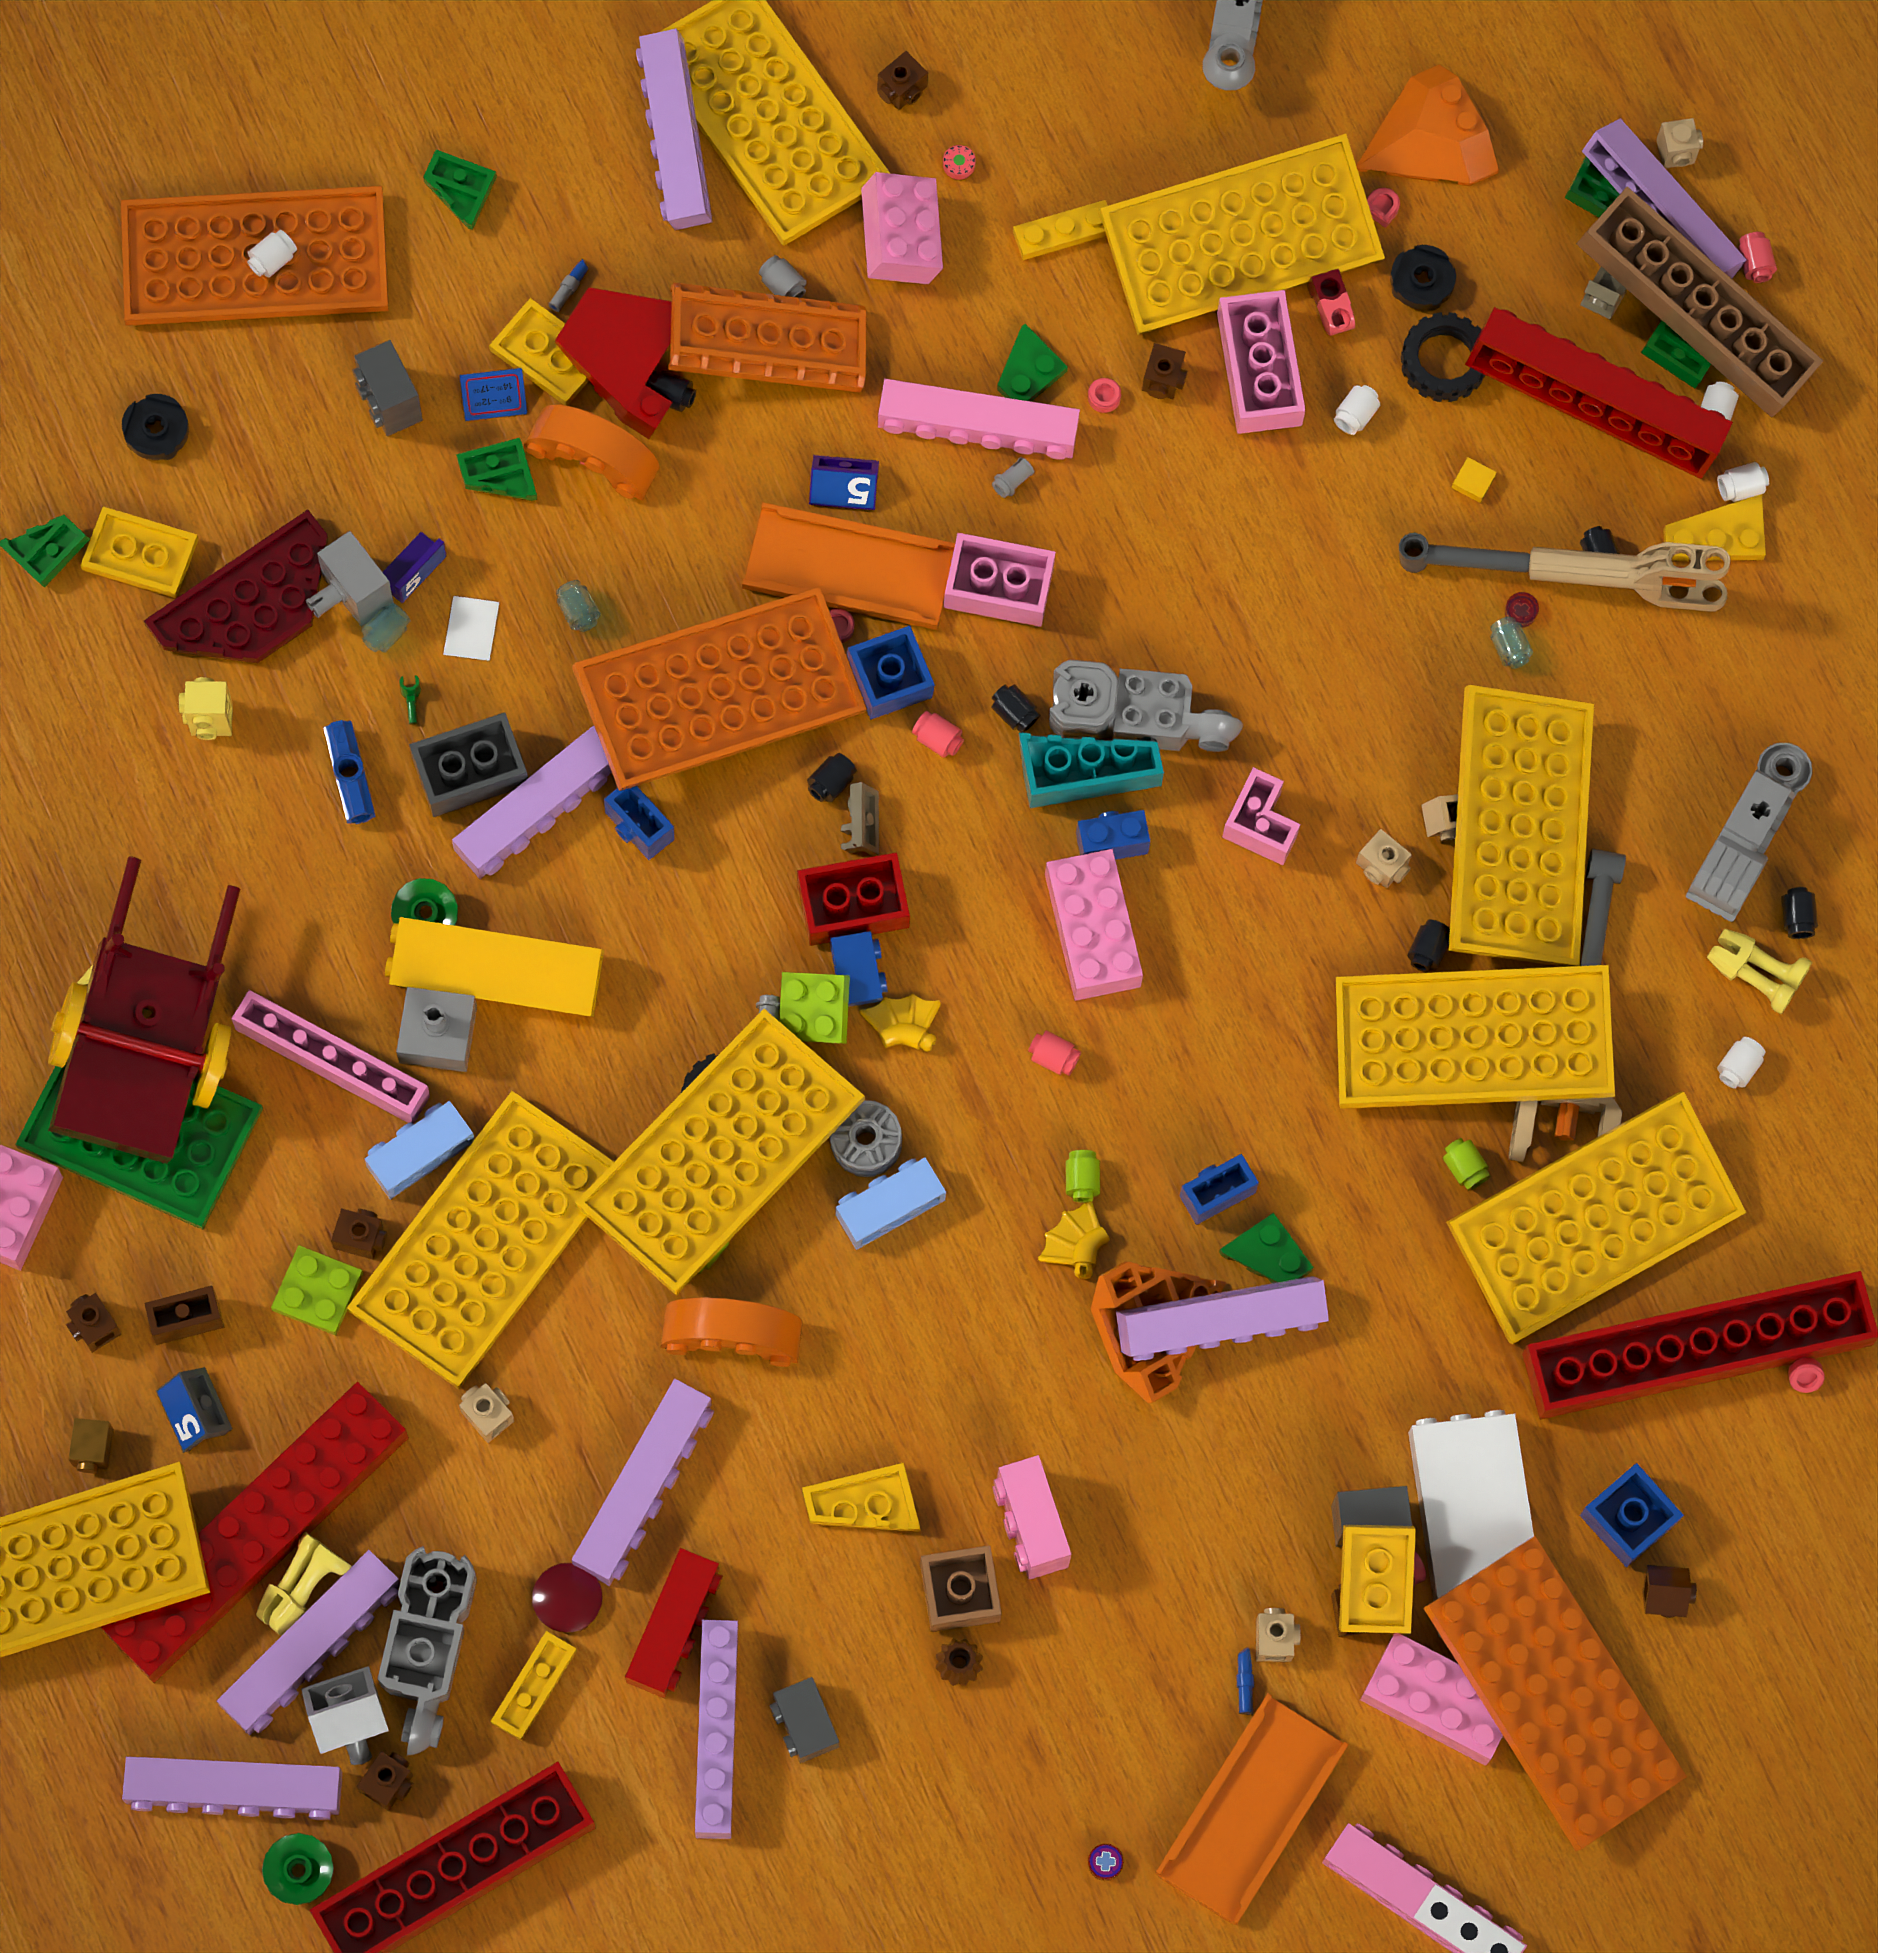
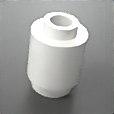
M284 231L271 232L248 252L250 259L247 263L256 275L260 277L264 274L269 278L293 258V253L297 251V247Z
M1716 382V384L1707 387L1701 407L1707 410L1718 411L1731 421L1739 395L1734 391L1735 388L1725 382Z
M1366 385L1362 387L1354 386L1337 408L1336 417L1334 418L1335 424L1342 431L1350 435H1355L1357 431H1362L1380 407L1377 392Z
M1757 462L1725 470L1723 475L1718 476V488L1724 501L1732 500L1736 502L1764 494L1766 486L1769 485V476L1764 466L1760 467Z
M1743 1037L1741 1041H1736L1717 1067L1720 1073V1080L1731 1088H1736L1737 1086L1745 1087L1763 1063V1056L1766 1053L1765 1049L1749 1037Z

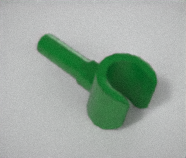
M415 675L416 684L413 687H406L404 685L403 676L399 681L401 694L406 698L408 706L409 724H417L416 697L421 692L420 681L417 675Z

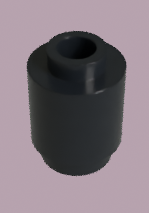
M664 370L661 372L653 371L646 386L673 402L670 408L682 412L686 407L690 408L696 397L693 381Z
M1597 526L1584 532V538L1580 541L1583 551L1620 554L1610 529H1603L1602 526Z
M1006 684L1003 685L991 698L994 701L991 708L1013 730L1017 729L1020 733H1025L1041 716L1036 711L1037 706L1015 684L1011 687H1008Z
M837 753L834 757L829 756L807 779L810 786L808 791L820 802L824 800L832 802L853 781V775L857 771L855 765L841 753Z
M1805 887L1789 889L1787 891L1788 894L1781 897L1784 930L1788 931V937L1791 939H1806L1815 936V928L1818 927L1815 894L1808 892V889Z
M1431 919L1427 920L1425 925L1420 926L1407 954L1414 968L1422 972H1429L1439 968L1449 946L1450 928L1439 921Z

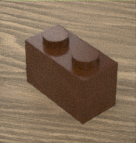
M213 1286L144 1303L152 1337L156 1345L225 1328Z

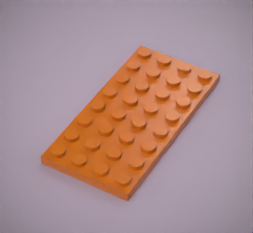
M382 186L121 200L124 321L126 326L389 311ZM284 231L296 245L297 251L293 253V258L271 277L268 278L264 274L259 277L247 263L250 259L248 252L271 232Z
M820 587L579 661L572 666L619 791L862 714L867 710Z
M1536 1536L1528 1539L1423 1608L1575 1851L1583 1849L1687 1777Z

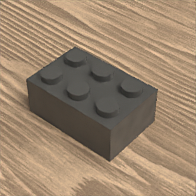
M505 712L409 744L412 760L433 818L511 792L528 779L525 765Z

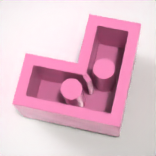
M1253 767L1225 824L1222 838L1284 865L1300 828L1299 823L1273 812L1281 794L1284 781Z

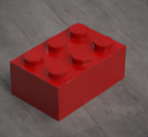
M897 852L797 870V885L810 946L830 943V939L834 937L869 931L873 935L909 928L910 913Z

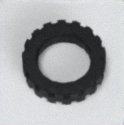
M1442 312L1434 313L1430 318L1426 316L1420 319L1418 325L1411 327L1408 336L1405 338L1401 353L1402 373L1404 377H1408L1407 383L1410 387L1419 390L1418 394L1425 398L1427 395L1433 397V401L1442 402V399L1454 402L1458 400V397H1468L1473 389H1477L1480 386L1485 375L1472 368L1461 377L1439 379L1429 374L1421 366L1418 358L1419 348L1422 343L1428 338L1438 335L1452 336L1461 340L1471 352L1481 332V328L1478 325L1475 327L1471 324L1472 320L1465 316L1463 319L1457 317L1456 313L1449 312L1448 315H1442Z

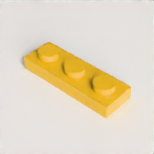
M1106 200L1013 226V234L1022 259H1030L1105 237L1106 233L1099 209L1108 206Z
M546 1631L492 1718L491 1724L522 1741L577 1652V1649Z

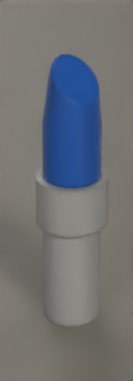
M584 259L561 282L559 290L549 302V307L552 310L559 312L570 295H573L579 287V282L588 270Z

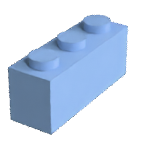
M450 1101L444 1105L438 1103L425 1112V1118L416 1124L410 1122L396 1132L397 1137L388 1143L380 1142L368 1151L367 1154L369 1156L364 1158L366 1166L389 1199H392L457 1155L475 1140L473 1132Z
M926 1157L919 1161L915 1158L911 1159L898 1168V1173L889 1178L886 1175H882L868 1184L869 1189L860 1194L851 1192L838 1201L840 1205L836 1207V1217L856 1250L945 1201L946 1191Z

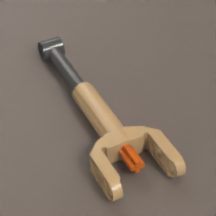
M1418 533L1405 535L1399 543L1400 564L1406 571L1412 573L1424 570L1428 564L1529 572L1530 580L1634 589L1643 599L1660 607L1700 611H1717L1725 605L1727 600V588L1717 579L1724 577L1728 573L1730 556L1726 550L1717 546L1664 542L1650 546L1635 556L1533 547L1529 554L1525 552L1428 544L1426 538ZM1410 549L1422 551L1417 557H1411L1406 554ZM1683 553L1689 556L1691 562L1687 567L1674 566L1671 561L1673 556ZM1717 556L1724 561L1725 565L1718 571H1712L1706 567L1705 562L1708 558ZM1672 586H1683L1688 589V594L1682 599H1676L1671 596L1669 590ZM1714 587L1720 590L1722 596L1719 600L1710 602L1704 599V590Z
M1593 848L1590 851L1586 878L1594 879L1581 966L1601 965L1613 883L1620 884L1622 881L1626 861L1625 854ZM1612 1097L1517 1101L1509 1148V1160L1524 1161L1527 1148L1531 1145L1538 1101H1541L1540 1105L1559 1108L1555 1137L1563 1141H1567V1139L1575 1140L1579 1112L1593 1115L1595 1112L1601 1113L1597 1135L1599 1137L1621 1125L1622 1110Z

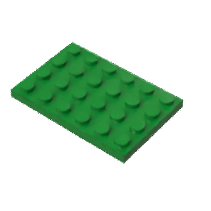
M66 1064L64 1068L55 1066L15 1144L16 1147L203 1230L263 1110L262 1105L217 1086L208 1108L192 1105L194 1085L197 1077L195 1076L174 1155L166 1164L48 1131Z

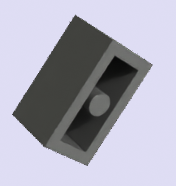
M813 1677L773 1693L775 1703L769 1706L777 1725L784 1723L788 1736L783 1737L790 1757L797 1755L801 1764L839 1748V1739Z

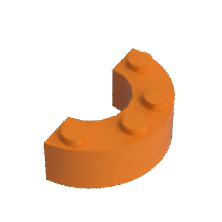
M548 405L544 407L523 447L528 454L537 459H544L545 457L554 461L555 457H562L567 460L575 459L581 461L591 471L603 474L610 481L616 492L628 499L635 497L643 501L659 469V463L654 454L633 435L600 416L565 405Z
M725 1298L679 1299L668 1303L665 1307L660 1348H666V1352L673 1355H686L687 1351L695 1352L699 1348L707 1351H721V1347L733 1348L738 1354H757L765 1360H770L771 1365L788 1367L791 1362L798 1363L802 1320L783 1309L755 1302Z

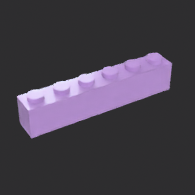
M677 28L639 36L641 48L636 49L638 64L640 68L644 67L645 79H641V87L644 97L649 98L650 109L646 110V119L649 128L654 130L655 140H651L650 145L654 159H658L660 170L655 171L658 189L663 190L664 201L660 202L663 220L668 221L674 230L712 223L684 38Z
M1620 118L1593 134L1582 152L1617 192L1621 194L1628 186L1732 279L1747 259Z
M592 726L452 839L454 851L479 879L486 874L491 876L503 866V860L512 853L516 855L522 852L529 845L530 838L538 832L542 834L548 831L555 824L556 817L564 811L569 813L574 810L582 801V796L590 790L592 792L597 791L606 783L607 776L612 771L595 726Z
M1313 1276L1116 1311L1121 1352L1133 1357V1360L1136 1361L1152 1359L1155 1352L1166 1351V1354L1169 1355L1185 1353L1188 1346L1199 1345L1201 1349L1220 1346V1341L1232 1339L1234 1343L1253 1340L1252 1335L1265 1333L1266 1337L1281 1336L1286 1334L1285 1329L1297 1327L1299 1331L1314 1330L1318 1328V1323L1329 1321L1324 1280Z
M674 1378L573 1556V1565L592 1574L608 1586L611 1585L614 1578L617 1580L621 1579L629 1564L625 1560L631 1548L638 1549L646 1534V1531L642 1529L648 1517L654 1519L663 1504V1501L659 1499L665 1487L669 1489L673 1487L680 1474V1470L676 1469L682 1457L686 1459L690 1457L697 1444V1440L693 1439L699 1427L705 1429L713 1416L714 1410L710 1409L712 1406L710 1397Z
M368 1550L217 1700L219 1706L249 1736L254 1731L257 1733L263 1731L273 1720L271 1714L280 1705L283 1708L288 1706L299 1693L296 1689L305 1680L308 1682L313 1681L324 1669L321 1664L331 1654L334 1657L338 1656L348 1646L349 1641L347 1638L356 1629L359 1632L363 1631L373 1621L374 1616L372 1613L381 1604L386 1607L398 1596L399 1579Z
M702 1620L695 1815L696 1838L731 1839L738 1621Z
M126 1756L122 1800L126 1804L131 1805V1810L152 1811L153 1806H167V1812L188 1813V1807L202 1808V1813L210 1815H222L224 1809L238 1810V1815L256 1817L259 1816V1811H272L273 1816L277 1818H295V1813H309L310 1819L330 1820L331 1814L339 1815L343 1772L340 1767Z

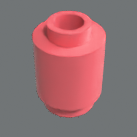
M1752 232L1742 236L1739 239L1740 246L1738 250L1747 259L1742 265L1745 278L1753 280L1754 283L1770 280L1772 274L1777 271L1770 240L1765 237L1763 232Z
M925 711L920 716L912 730V733L917 736V741L943 758L948 754L954 756L964 741L960 737L962 734L960 728L939 714H931L928 711Z
M1047 1030L1043 1036L1038 1033L1036 1034L1028 1052L1033 1054L1031 1061L1059 1075L1064 1073L1068 1076L1071 1075L1081 1055V1051L1075 1049V1044Z

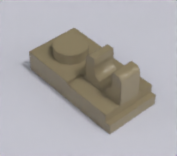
M863 782L850 784L848 808L852 817V823L842 825L841 832L852 835V839L848 843L841 844V849L848 853L864 851L872 856L879 855V791Z

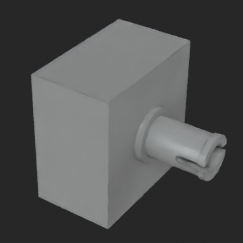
M351 531L317 553L322 576L328 583V586L306 599L307 605L311 611H315L314 615L317 618L342 601L362 627L394 605L389 580Z
M407 987L396 1051L399 1063L467 1072L477 1012L475 996Z
M369 1666L302 1688L308 1719L320 1754L346 1746L352 1765H360L369 1761L372 1758V1754L369 1751L366 1739L389 1731Z

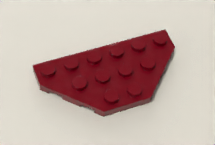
M307 509L145 619V626L165 651L259 663L312 627L315 611H311L306 603V599L319 592L322 572L317 553L327 547V533Z

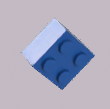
M911 626L848 647L847 659L865 702L870 720L933 697L935 684Z
M1636 1463L1588 1504L1579 1516L1627 1568L1672 1529L1684 1515Z

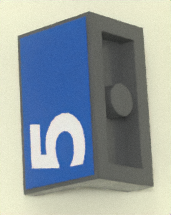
M205 1367L179 1372L156 1390L183 1453L189 1452L204 1439L226 1435L233 1429Z

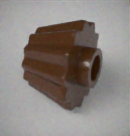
M952 1639L949 1644H942L941 1652L936 1654V1659L938 1660L936 1670L941 1672V1679L949 1680L952 1686L958 1683L966 1686L969 1681H975L977 1673L983 1670L980 1664L983 1656L977 1652V1645L969 1644L967 1639L961 1641ZM962 1657L966 1661V1665L963 1668H956L952 1663L953 1659Z

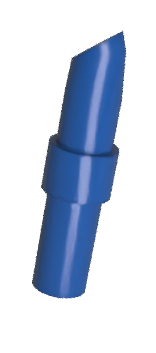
M1247 1647L1238 1654V1674L1236 1675L1237 1688L1239 1690V1714L1242 1715L1253 1714L1252 1688H1254V1675L1252 1674L1250 1649Z

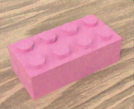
M1285 290L1220 298L1217 317L1237 434L1302 426L1305 405Z
M1113 849L1046 862L1045 878L1074 1000L1141 987L1143 973Z
M1394 1633L1360 1700L1486 1766L1491 1760L1503 1734L1459 1664L1400 1633Z

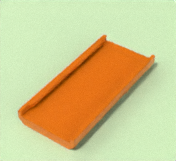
M675 282L671 285V353L668 370L859 393L863 389L866 377L865 306Z
M762 502L742 589L785 598L820 587L827 607L844 609L854 613L937 630L944 604L945 590L955 543Z
M1267 1693L1155 1874L1227 1922L1237 1925L1349 1744L1341 1742Z

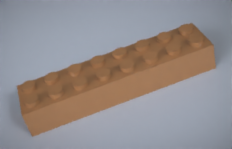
M1628 186L1576 243L1771 418L1789 402L1823 362L1817 354Z

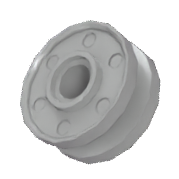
M864 1100L830 1136L831 1149L838 1164L845 1171L859 1177H873L891 1168L902 1151V1130L897 1116L883 1104ZM867 1132L873 1134L876 1138L871 1144L863 1145L857 1141L858 1136Z

